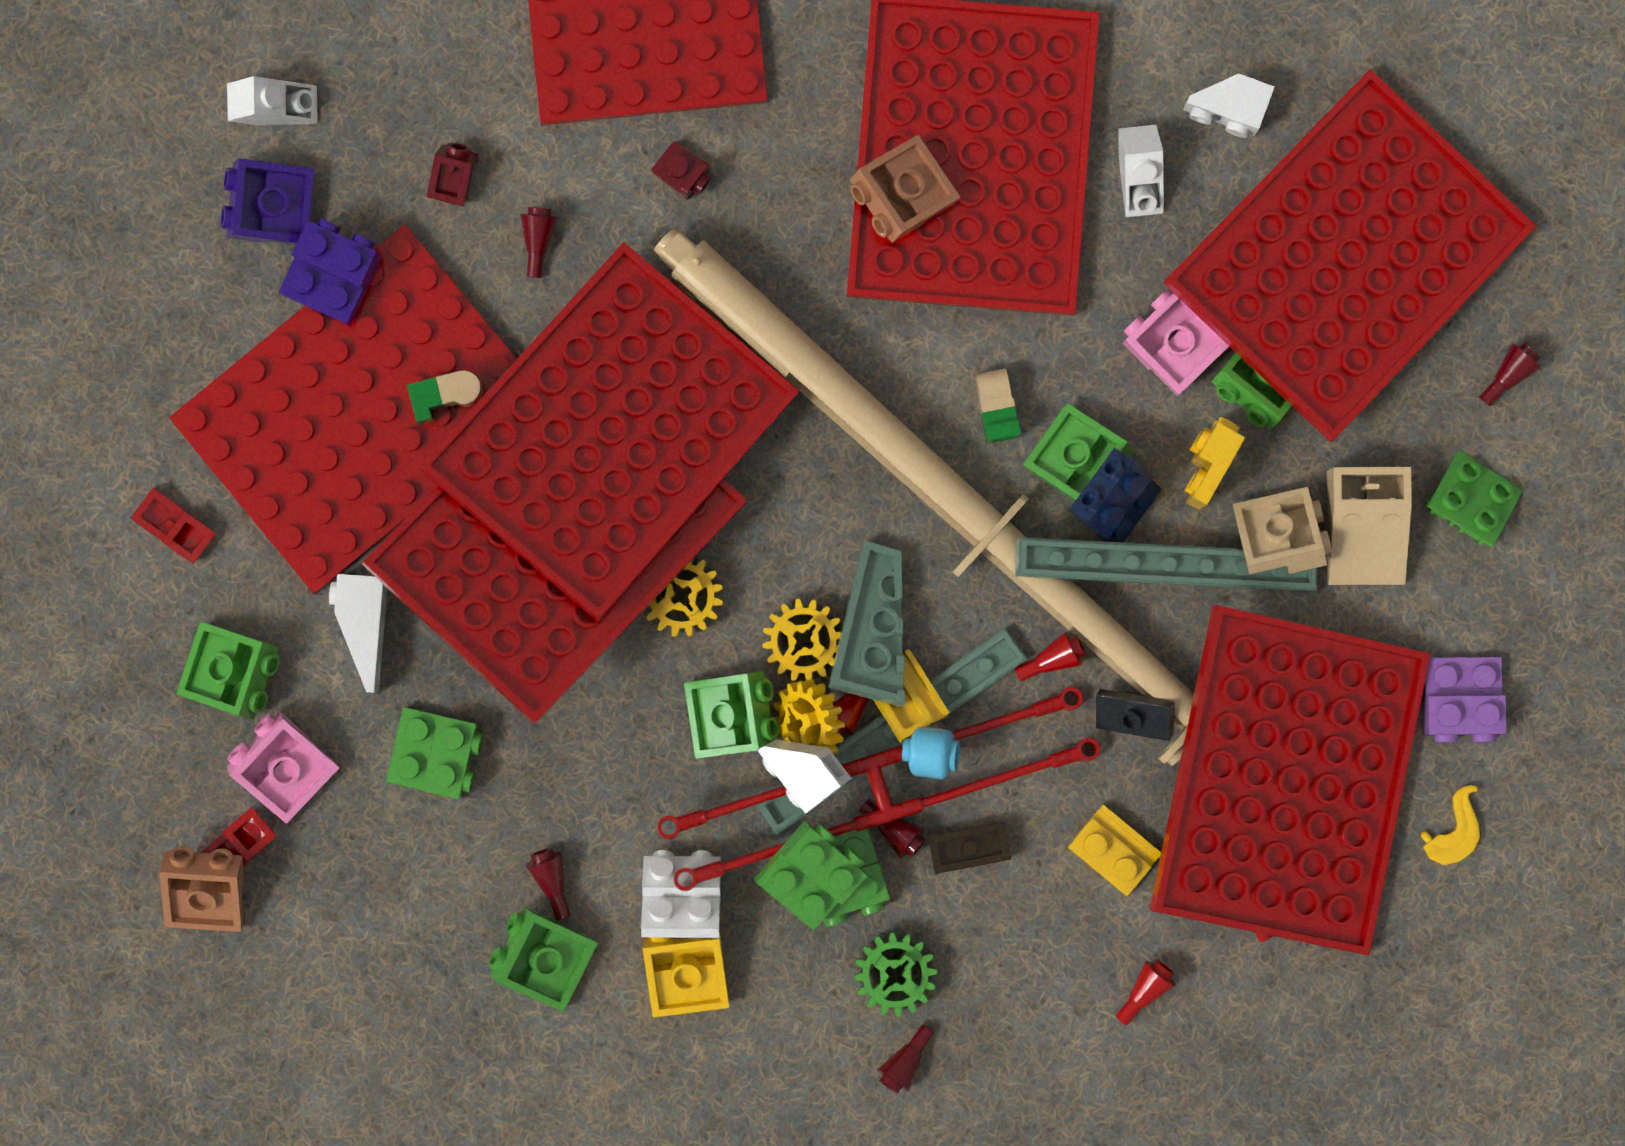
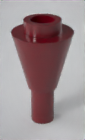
M528 207V214H520L526 251L528 252L527 277L542 278L543 256L546 254L558 217L551 216V209Z
M1524 342L1520 347L1512 343L1494 377L1495 380L1479 398L1491 407L1506 389H1511L1541 369L1536 363L1541 357Z
M868 799L861 806L859 812L862 814L878 810V807ZM901 818L877 827L900 859L906 854L912 858L925 842V839L921 836L924 828Z
M545 848L530 855L531 861L526 863L525 866L544 895L549 898L555 919L561 920L569 917L570 912L563 894L562 852H553L552 848Z
M921 1024L909 1044H905L877 1069L882 1075L879 1082L897 1094L901 1089L909 1092L922 1056L921 1052L934 1032Z

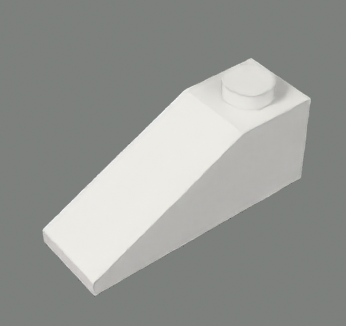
M337 574V582H331L329 604L335 605L334 613L366 692L379 693L388 588L374 576Z

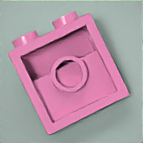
M1167 289L1151 304L1155 311L1146 320L1139 316L1123 331L1128 338L1122 344L1178 396L1229 345L1174 293L1172 294Z
M279 711L274 718L268 714L257 724L254 729L257 736L248 745L242 742L232 750L227 758L230 762L227 769L229 775L287 824L339 769V766L315 745L307 734Z

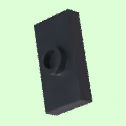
M1100 689L1096 694V728L1170 741L1174 735V701Z

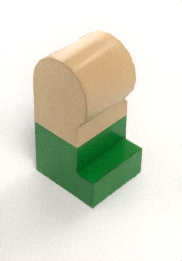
M1006 368L975 374L985 443L990 444L1019 438L1022 434L1014 398L1011 395Z
M457 371L407 385L416 422L420 425L435 422L433 411L457 404L463 407H471L482 398L484 393L481 381L469 371Z

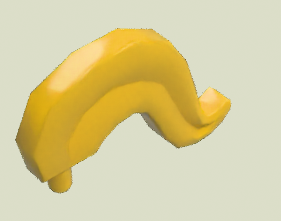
M1476 785L1462 786L1454 793L1452 806L1456 826L1452 832L1437 834L1433 838L1426 831L1421 833V837L1426 842L1422 847L1428 859L1441 865L1461 862L1474 852L1480 839L1478 820L1469 801V794L1477 792L1478 788Z

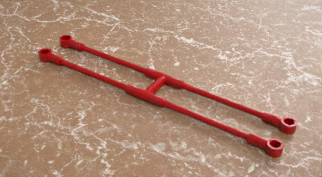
M1067 687L1057 696L1032 703V707L953 731L952 733L955 740H960L1032 716L1040 717L1060 710L1074 711L1082 704L1083 696L1077 688ZM1071 692L1077 697V702L1074 706H1070L1064 701L1066 693ZM1085 738L1076 746L1050 754L1049 758L921 799L916 797L893 804L881 768L902 761L903 747L900 745L841 764L850 777L867 773L878 810L853 817V821L828 828L827 830L834 836L854 830L860 832L922 812L925 807L1049 767L1055 769L1080 760L1090 762L1098 757L1100 745L1095 739ZM1084 743H1088L1094 748V753L1091 757H1087L1082 753L1081 747ZM781 786L706 811L701 809L678 817L664 816L658 822L657 832L663 839H674L679 832L707 824L710 819L787 795V788ZM663 822H674L676 831L671 835L665 834L661 829ZM785 843L723 863L717 861L694 869L681 868L675 873L674 885L680 891H690L696 884L723 876L726 871L773 857ZM686 872L692 876L693 882L690 886L683 887L679 884L678 876L681 873Z

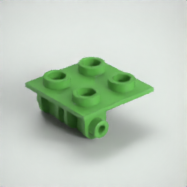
M1458 449L1434 493L1430 494L1424 506L1429 508L1428 513L1431 515L1434 513L1443 520L1448 519L1450 527L1454 524L1459 526L1458 532L1462 533L1465 530V533L1477 540V544L1480 546L1484 543L1487 546L1493 547L1523 490Z

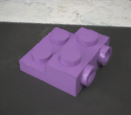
M1502 657L1430 658L1423 690L1424 735H1435V742H1458V734H1473V742H1497V734H1506V695H1502Z

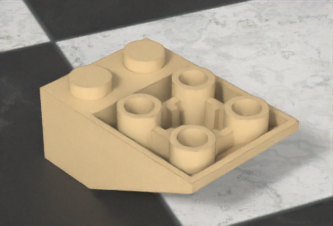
M1333 467L1327 470V532L1332 553L1327 554L1328 585H1405L1412 508L1411 467Z

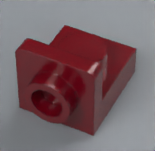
M675 141L671 143L651 169L652 174L686 200L689 199L692 193L699 196L711 180V177L707 175L710 171L709 164L704 160L700 161Z
M460 143L442 145L434 156L426 197L463 207L467 201L473 167L478 161L479 154L471 152L468 146Z

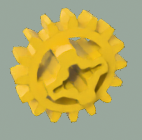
M701 560L696 566L692 565L691 561L683 569L698 575L692 580L678 579V577L673 580L683 590L691 588L692 593L688 595V599L690 600L689 604L693 608L692 611L681 602L673 603L672 599L676 596V593L671 583L667 586L665 598L658 604L657 599H655L648 606L652 608V611L646 617L648 621L655 620L656 618L660 620L657 630L662 632L667 626H671L673 637L678 636L680 629H685L688 637L693 636L694 626L698 625L700 629L705 631L707 626L704 620L707 617L713 620L718 618L712 611L713 606H723V601L715 598V593L723 590V586L712 584L711 581L717 576L715 570L707 574L704 572L706 561ZM707 588V603L701 612L697 606L698 595ZM673 611L685 612L690 620L684 622L674 621L667 618L666 615Z
M796 599L795 609L790 610L787 605L782 604L783 615L781 617L774 614L769 616L772 622L775 623L774 627L763 629L765 634L771 636V641L763 643L762 647L764 649H772L774 653L767 659L768 663L779 661L781 665L777 673L781 675L787 669L792 671V681H796L799 673H804L806 680H810L814 671L825 677L826 671L824 666L826 664L833 666L835 659L832 656L837 652L838 645H836V640H839L841 632H835L834 627L839 624L840 619L834 618L829 620L827 618L830 611L828 606L823 608L821 612L817 611L816 600H812L808 608H803L801 600ZM797 615L813 616L808 624L794 625L789 621L790 618ZM815 625L816 627L812 631L813 635L810 639L814 646L811 649L803 647L792 656L797 644L796 639L793 637L796 632L804 634ZM824 625L830 637L828 650L819 643L818 633ZM779 631L788 637L789 649L784 656H782L778 647ZM812 655L819 660V662L811 666L794 665L803 656Z
M812 679L788 684L787 689L779 692L782 701L774 702L773 705L779 711V716L774 717L779 724L778 737H783L785 741L827 747L833 755L837 754L838 749L835 744L843 742L844 739L838 733V729L845 727V723L838 720L837 717L842 711L841 707H834L832 704L835 698L834 693L825 695V685L823 683L815 685Z

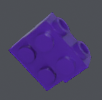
M241 158L234 161L233 167H227L224 174V190L230 191L229 206L223 205L220 226L227 229L226 238L296 245L307 220L310 221L315 169Z
M320 218L318 223L314 224L307 220L291 254L294 260L278 293L285 298L350 326L382 256L373 250L375 243L363 236L354 234L352 239H348L339 235L338 233L341 228L329 221Z

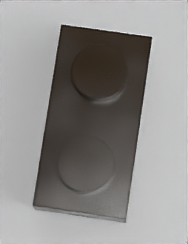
M1003 821L928 836L935 874L1011 860Z

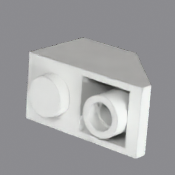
M1238 73L1190 95L1183 110L1190 112L1189 117L1196 122L1210 125L1212 121L1225 125V131L1241 138H1246L1248 134L1255 136L1260 128L1275 86Z
M257 76L227 83L228 121L251 125L316 124L317 86Z
M1157 125L1119 128V164L1125 216L1134 217L1164 213L1163 148Z
M776 739L758 751L763 757L762 761L767 771L780 779L787 788L786 794L789 800L796 807L802 808L805 813L818 806L852 779L827 747Z

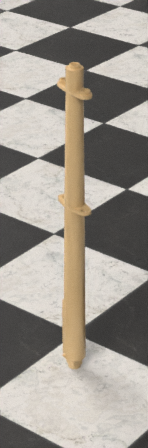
M674 228L671 229L653 250L659 255V259L673 270L670 281L776 372L794 385L974 546L952 573L959 577L976 557L982 553L1072 634L1077 635L1081 642L1141 695L1174 701V724L1181 730L1161 752L1158 759L1163 764L1168 762L1171 766L1177 763L1182 755L1194 693L1072 579L1015 577L1016 538L1027 537L1010 520L1029 498L1022 494L1007 512L1002 515L705 240L695 245L682 232H678Z

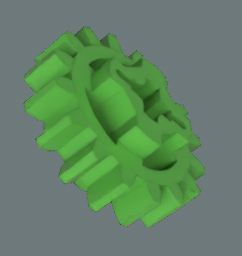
M890 932L889 941L883 942L878 935L875 936L876 947L872 949L864 945L862 949L867 955L866 959L856 958L855 964L863 968L862 972L853 975L854 980L863 981L864 983L857 990L858 995L868 993L870 997L867 1001V1006L870 1008L876 1003L881 1004L880 1014L882 1015L886 1014L889 1007L894 1008L897 1017H901L902 1007L905 1006L912 1013L916 1012L914 1002L918 999L926 1004L928 999L923 993L924 990H935L936 987L934 983L928 980V976L937 974V969L927 967L926 964L934 958L932 953L922 955L920 951L924 943L919 941L912 946L910 944V934L907 933L902 941H897L894 932ZM893 948L906 950L900 957L887 958L881 953ZM908 960L902 970V975L905 979L901 983L898 980H894L883 988L889 977L886 971L887 967L891 966L896 969ZM917 960L921 967L919 985L911 978V968ZM871 964L880 973V980L874 988L869 979ZM892 991H904L909 995L898 1000L885 998Z

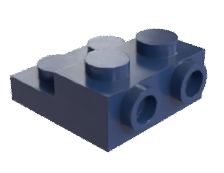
M1113 448L1069 511L1104 542L1123 543L1146 510L1152 505L1162 488L1152 480L1153 476L1134 458Z

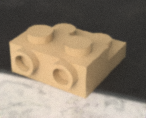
M1308 487L1232 504L1249 574L1287 566L1289 574L1327 566L1325 555L1332 553L1328 532L1319 531L1318 523L1324 522L1319 500H1311Z

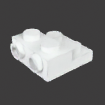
M659 850L654 852L652 856H644L641 937L719 938L721 876L696 884L692 890L687 892L678 890L674 885L673 879L675 873L681 868L694 869L706 866L707 864L721 861V857H713L712 853L705 850L695 851L691 856H675L668 850ZM684 872L678 876V882L681 886L688 887L692 884L693 878L689 873Z

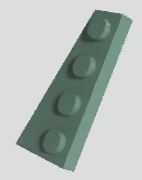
M864 541L862 544L828 688L903 707L905 704V690H903L904 656L902 654L903 618L901 600L903 595L901 550Z

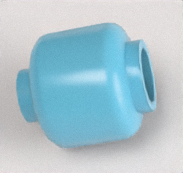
M918 727L915 729L911 739L905 738L902 748V760L909 762V769L914 776L945 779L950 775L951 771H957L961 742L955 740L951 730Z

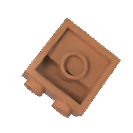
M919 135L914 136L859 168L850 179L853 184L850 190L854 200L860 205H867L874 216L872 218V225L875 231L881 237L887 236L891 243L922 226L926 220L952 206L961 198Z
M179 846L172 851L165 850L159 871L165 927L242 932L244 924L242 892L245 884L243 856L232 855L227 849H216L211 853H197L187 846Z

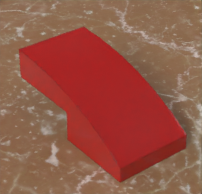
M152 487L130 517L131 520L160 539L162 543L192 564L196 562L216 534V532L154 487Z
M251 807L200 853H211L216 849H227L232 855L243 856L244 867L267 847L277 835L254 808Z

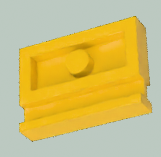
M910 649L903 653L904 706L899 707L874 700L900 744L904 742L905 738H912L915 729L918 727H931L934 723L942 719L944 720L949 716L948 709Z
M1103 804L1067 846L1125 896L1132 892L1155 861L1161 856V852Z

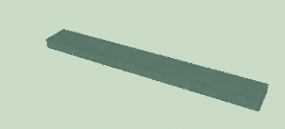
M1016 538L1015 577L1317 591L1318 568L1289 574L1287 566L1249 574L1243 549Z
M1004 628L931 679L930 682L950 714L1026 661L1027 657L1008 630ZM880 715L837 745L838 753L834 754L840 764H844L900 745L903 747V743L900 744L883 715ZM863 774L851 777L852 779L844 784L841 788H839L836 792L830 795L827 799L835 795L837 792L845 788L847 785L855 781ZM787 795L756 805L776 835L807 814L802 808L796 807Z

